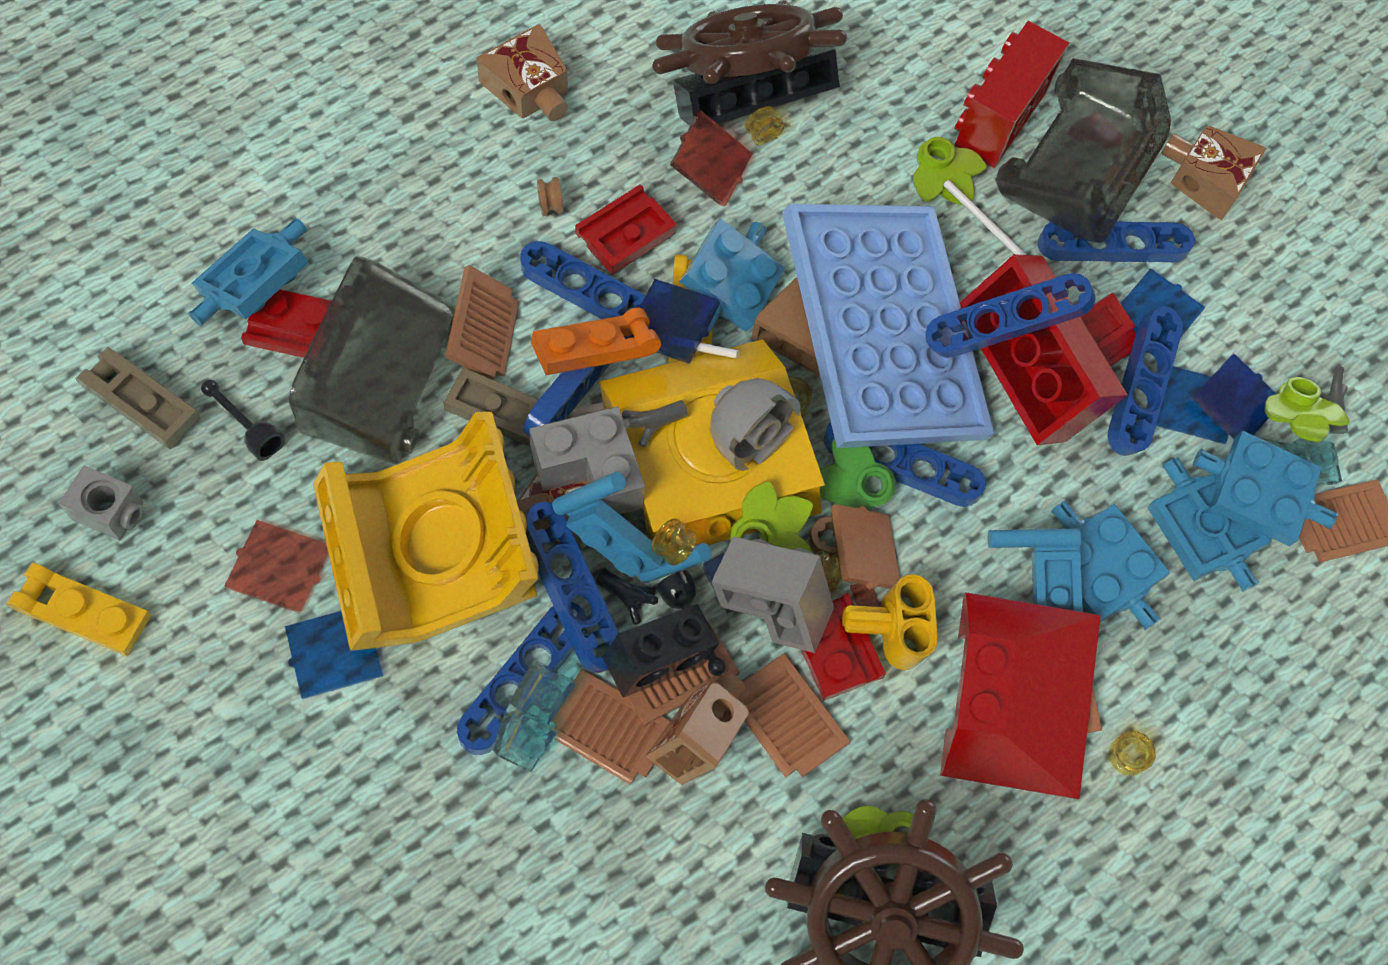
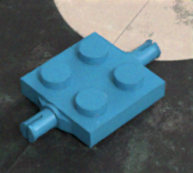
M295 217L279 233H263L254 228L192 282L198 293L205 297V299L192 311L188 312L191 319L202 327L218 310H229L244 319L260 311L269 298L281 287L292 282L297 273L309 263L300 249L291 246L300 236L308 231L304 223Z
M720 218L711 227L679 281L695 293L702 304L705 305L699 318L695 321L698 328L703 325L702 331H711L718 316L729 319L745 332L754 326L756 317L764 308L785 269L784 266L759 247L763 236L767 232L765 226L758 231L762 223L753 222L746 236H744Z
M1243 430L1235 436L1229 455L1224 460L1203 449H1200L1194 458L1193 466L1216 475V491L1209 509L1287 546H1291L1298 541L1306 519H1310L1327 529L1332 528L1337 520V512L1315 503L1314 491L1322 467Z
M1179 457L1166 462L1162 467L1176 487L1170 494L1154 500L1147 508L1192 580L1196 581L1216 571L1229 570L1242 592L1259 584V581H1257L1245 560L1251 554L1267 547L1272 542L1271 539L1260 532L1209 509L1216 491V475L1211 474L1207 477L1191 478L1180 462Z
M1066 500L1053 508L1051 513L1056 516L1065 529H1080L1082 605L1087 612L1101 615V623L1112 614L1129 609L1144 627V630L1157 623L1161 618L1156 615L1144 600V597L1153 586L1165 579L1170 572L1118 507L1113 504L1095 517L1086 518L1082 521Z

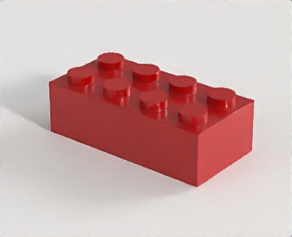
M1013 254L960 302V306L962 309L1056 277L1043 256ZM1052 292L1046 294V297L1052 305V313L1058 311V308L1056 307L1054 302L1063 299L1069 300L1068 296L1059 300H1055V298L1052 295ZM1034 298L1024 301L1019 308L1020 318L1024 320L1037 318L1042 311V302ZM993 312L983 314L977 322L978 331L983 334L994 332L1000 323L999 315ZM1080 317L981 348L1036 445L1068 441L1128 395Z

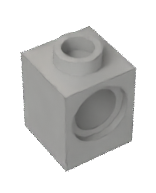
M83 465L59 502V505L71 520L120 541L126 530H132L140 521L144 502L132 485ZM115 500L114 504L107 510L98 511L104 502Z

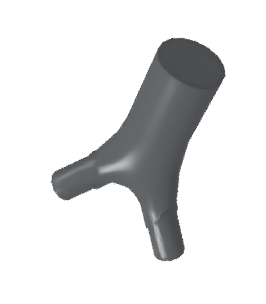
M1336 366L1330 393L1326 394L1321 391L1320 397L1336 403L1345 411L1344 396L1348 387L1342 384L1344 367ZM1329 425L1330 434H1344L1348 432L1347 425Z
M682 400L650 411L634 412L624 410L622 412L624 427H645L639 441V445L642 447H647L652 435L659 428L688 416L686 406Z

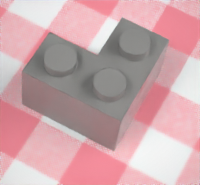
M618 406L529 428L530 452L542 491L585 480L589 484L613 472H620L626 480L625 488L601 500L620 515L643 508L645 485L626 428L623 426V419Z
M733 537L712 580L722 608L763 617L773 643L813 653L816 652L834 609L820 556L801 548L791 550L774 546L761 539L747 540Z

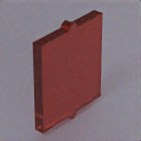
M699 111L696 113L688 131L680 136L681 144L670 166L717 204L724 207L727 205L736 186L743 182L742 174L753 153L703 111Z
M256 520L244 547L236 551L238 559L224 586L227 589L300 614L313 585L321 581L319 572L328 555L327 545L324 542Z

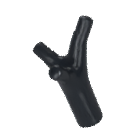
M606 568L599 573L596 579L597 585L616 595L625 604L634 625L641 623L638 602L652 605L658 603L654 587L634 585Z

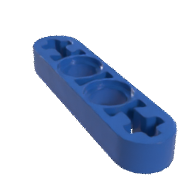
M1051 221L1045 225L1038 238L1037 246L1043 256L1056 261L1180 262L1187 257L1195 244V237L1187 226L1175 222ZM1052 235L1058 236V240L1064 242L1063 246H1057L1056 240L1051 239ZM1075 235L1078 236L1077 240H1073ZM1089 235L1099 236L1104 240L1106 247L1103 249L1094 248L1087 242L1086 237ZM1127 236H1136L1143 241L1145 248L1140 250L1134 249L1127 244L1125 238ZM1169 237L1174 238L1175 243L1182 244L1180 248H1176L1174 242L1167 241Z
M534 241L522 249L520 254L521 271L530 281L600 319L623 316L628 310L629 303H633V308L640 307L644 309L646 314L649 313L654 316L653 322H650L648 326L649 329L654 330L658 335L663 332L665 310L654 299L549 243ZM542 256L546 257V265L540 263L537 267L532 266V259L539 260ZM552 269L556 271L555 278H552ZM578 274L585 278L586 283L581 288L571 289L564 285L563 280L568 275ZM613 293L621 298L622 303L615 308H606L598 300L604 294Z
M1077 273L1065 274L938 316L927 326L925 332L926 342L939 356L945 358L959 356L1087 314L1094 306L1096 300L1095 291L1089 280L1083 275ZM1076 286L1079 292L1085 291V293L1079 295V303L1071 305L1068 299L1054 302L1058 311L1052 313V305L1046 294L1052 292L1055 300H1059L1069 295L1068 288ZM1034 298L1042 302V311L1037 318L1033 320L1020 318L1019 308L1024 301ZM989 312L998 314L1000 323L994 332L983 334L978 331L977 322L983 314ZM965 320H967V327L973 336L972 339L968 340L964 332L951 336V344L948 346L937 340L943 336V329L946 327L953 333L966 330L962 324Z
M1158 307L1142 316L1139 322L1121 383L1128 395L1115 404L1108 428L1107 437L1109 444L1119 455L1129 456L1148 448L1152 441L1183 329L1180 316L1170 307ZM1161 329L1165 331V333L1162 335H1160ZM1145 352L1150 353L1156 359V373L1146 367L1144 363ZM1135 388L1140 389L1146 395L1147 406L1145 409L1139 407L1134 401L1133 393ZM1131 427L1129 433H1127L1125 429ZM1130 437L1134 439V442H1130Z
M610 364L562 372L530 411L525 421L523 432L530 436L529 428L567 419Z
M830 421L827 425L823 441L826 449L833 455L832 441L835 438ZM921 444L887 445L895 454V459L891 462H880L874 457L875 463L885 465L891 470L897 482L956 506L968 507L977 503L986 487L983 473L975 466ZM868 446V447L870 448L871 452H872V448L875 447V446ZM917 461L930 463L934 467L935 476L930 479L920 478L913 471V463ZM946 469L951 472L949 473L947 481L943 486L938 483L940 482ZM962 478L970 480L969 487L971 489L968 490L967 494L959 491V482Z
M536 503L523 513L526 517V536L530 551L536 555L538 561V574L582 666L594 673L608 671L603 658H596L593 649L602 644H606L609 647L617 634H619L617 627L572 531L565 526L567 521L564 515L556 514L552 503ZM547 518L550 527L546 530L540 529L537 531L533 523L538 519L544 520ZM556 539L559 540V545L554 546L547 552L544 551V545ZM554 555H563L570 561L572 571L569 578H560L552 571L551 560ZM576 596L585 598L591 606V615L587 621L577 619L572 613L571 602ZM598 623L599 630L584 636L582 630Z
M571 602L573 615L579 620L587 621L585 611L581 606ZM554 606L548 610L462 715L457 725V735L465 751L473 755H484L496 748L573 652L574 649L565 630L558 637V645L563 646L561 650H558L556 645L550 640L558 631V621L556 619L558 614ZM587 629L582 630L584 635L586 634ZM544 632H546L550 639H547L541 635ZM536 648L546 650L551 656L549 666L540 671L532 670L525 664L527 653ZM506 684L518 686L522 691L520 702L512 707L500 705L496 701L495 695L501 686ZM488 704L495 714L506 719L503 723H500L494 717L487 726L490 738L486 741L478 738L473 743L469 741L471 733L468 726L472 723L480 726L489 716L488 710L483 709V706Z

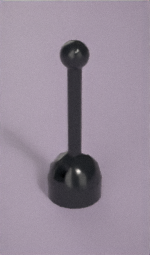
M208 379L202 383V393L205 396L216 399L246 429L244 442L248 450L258 460H268L283 447L285 435L276 426L265 421L253 424L219 391V385L215 380Z
M688 570L671 574L657 585L663 601L671 608L685 609L690 607L696 597V585ZM713 651L708 657V671L714 676H720L726 670V663L723 659L718 658Z

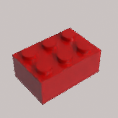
M1029 20L1019 34L1012 32L1002 47L1001 53L1003 56L999 60L994 57L986 68L982 77L985 80L982 86L975 83L968 93L963 104L968 109L966 108L954 128L959 132L954 146L973 150L983 159L985 164L995 169L1048 92L1069 42Z

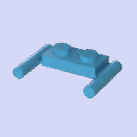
M613 472L554 499L552 503L556 514L560 516L567 514L569 516L565 526L577 534L584 544L601 553L620 572L630 577L638 575L643 583L654 581L711 559V549L705 543L667 556L663 549L602 501V498L625 488L626 480L620 472Z
M1080 529L988 530L987 541L989 548L1034 547V552H1032L1033 604L1083 612Z

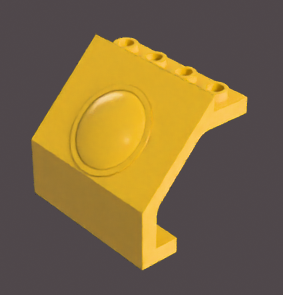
M763 339L731 347L730 349L739 350V357L737 359L707 353L599 381L604 410L618 406L621 416L624 410L634 412L650 411L680 400L686 406L688 416L659 428L652 435L647 447L639 445L645 427L626 428L645 485L643 512L647 536L663 549L667 556L701 543L711 545L729 540L733 524L742 517V503L746 494L756 485L766 481H770L774 486L777 499L783 496H799L810 500L813 504L809 517L822 513L820 487L825 486L801 413L798 416L792 411L791 417L788 420L794 427L792 432L779 449L761 464H758L753 459L744 463L749 470L741 471L733 467L715 447L709 429L710 420L715 407L714 400L718 393L726 386H734L741 381L761 378L776 383L795 397L785 366ZM749 529L745 533V535L757 532L759 530Z
M475 412L459 437L452 443L381 471L345 474L343 462H326L321 468L313 486L350 651L420 642L538 596L534 584L538 579V561L536 555L530 551L526 536V517L523 511L519 510L514 493L515 478L513 472L507 468L503 453V435L496 428L492 412Z

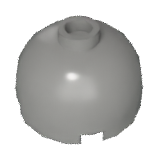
M761 378L741 381L734 386H726L718 393L714 400L715 407L712 411L709 429L715 447L720 454L736 469L741 471L749 470L744 463L753 459L758 464H761L778 450L794 428L788 420L791 417L792 411L799 416L801 410L800 403L787 390L772 381Z

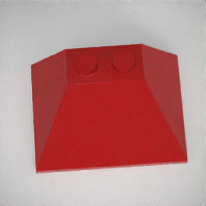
M965 592L958 638L965 639L955 718L953 728L946 729L940 776L1080 799L1101 615Z

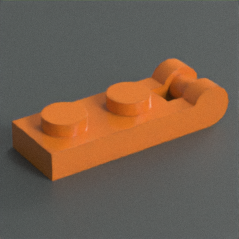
M639 307L628 310L623 316L533 331L531 345L545 375L647 357L660 349L661 341L657 333L649 329L650 320L644 309ZM625 336H634V338L625 339Z

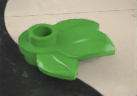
M835 439L832 441L835 463L820 468L825 486L820 487L821 498L834 502V505L839 504L853 508L864 506L868 511L872 507L887 503L894 495L896 489V480L891 470L885 465L875 463L869 447L837 448ZM874 476L881 481L879 492L870 493L866 489L865 482L869 477Z

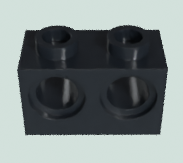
M695 604L617 634L602 658L624 698L701 667L718 647L719 642L699 605Z

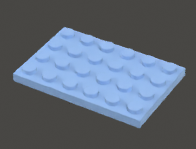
M789 204L782 214L837 448L986 440L992 436L994 430L973 351L945 358L934 352L926 342L925 332L933 319L961 309L934 206ZM946 327L943 329V336L937 340L948 346L951 344V336L964 332L969 340L967 328L966 330L953 333Z

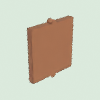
M839 504L832 506L831 512L842 581L864 584L869 590L875 587L890 589L900 579L889 515L868 511L864 506L858 508Z

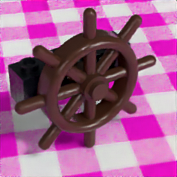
M780 0L776 4L751 5L723 12L711 11L706 18L691 25L683 34L659 35L656 39L658 49L682 51L655 59L652 68L657 74H664L685 67L694 73L674 79L673 85L680 118L697 131L839 88L836 49L833 47L843 46L847 41V34L840 29H816L840 22L843 18V12L838 7H832L810 13L804 8L790 5L786 0Z
M923 799L917 803L908 833L880 832L857 839L854 838L837 811L827 810L821 816V824L827 834H817L814 836L802 833L790 879L785 880L773 877L765 883V892L769 897L786 901L788 909L807 913V931L812 948L784 961L781 965H891L894 952L897 949L903 950L912 965H971L975 956L981 957L982 952L1017 959L1022 956L1024 951L1020 940L989 932L997 908L992 881L1011 871L1013 867L1012 859L1005 853H998L966 869L953 853L929 839L937 812L936 805L929 799ZM829 919L855 926L834 935ZM876 940L870 964L857 959L849 953ZM922 943L944 949L931 958Z

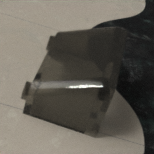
M1073 58L1055 83L1054 91L1056 97H1058L1061 109L1027 163L1024 159L1010 158L999 168L995 181L1003 197L1081 239L1102 243L1111 232L1164 146L1170 131L1171 116L1161 74Z
M362 256L353 258L291 386L289 404L300 433L395 465L400 464L404 454H411L417 444L419 429L414 428L413 412L441 349H447L456 306L375 260Z

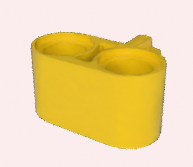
M915 574L905 575L885 593L880 607L852 605L845 607L842 626H844L845 631L848 633L881 634L884 655L889 664L903 671L913 669L931 655L937 647L938 634L933 588L922 576ZM900 594L910 598L914 608L907 606L902 601ZM903 637L909 638L914 642L917 652L912 651L906 646Z

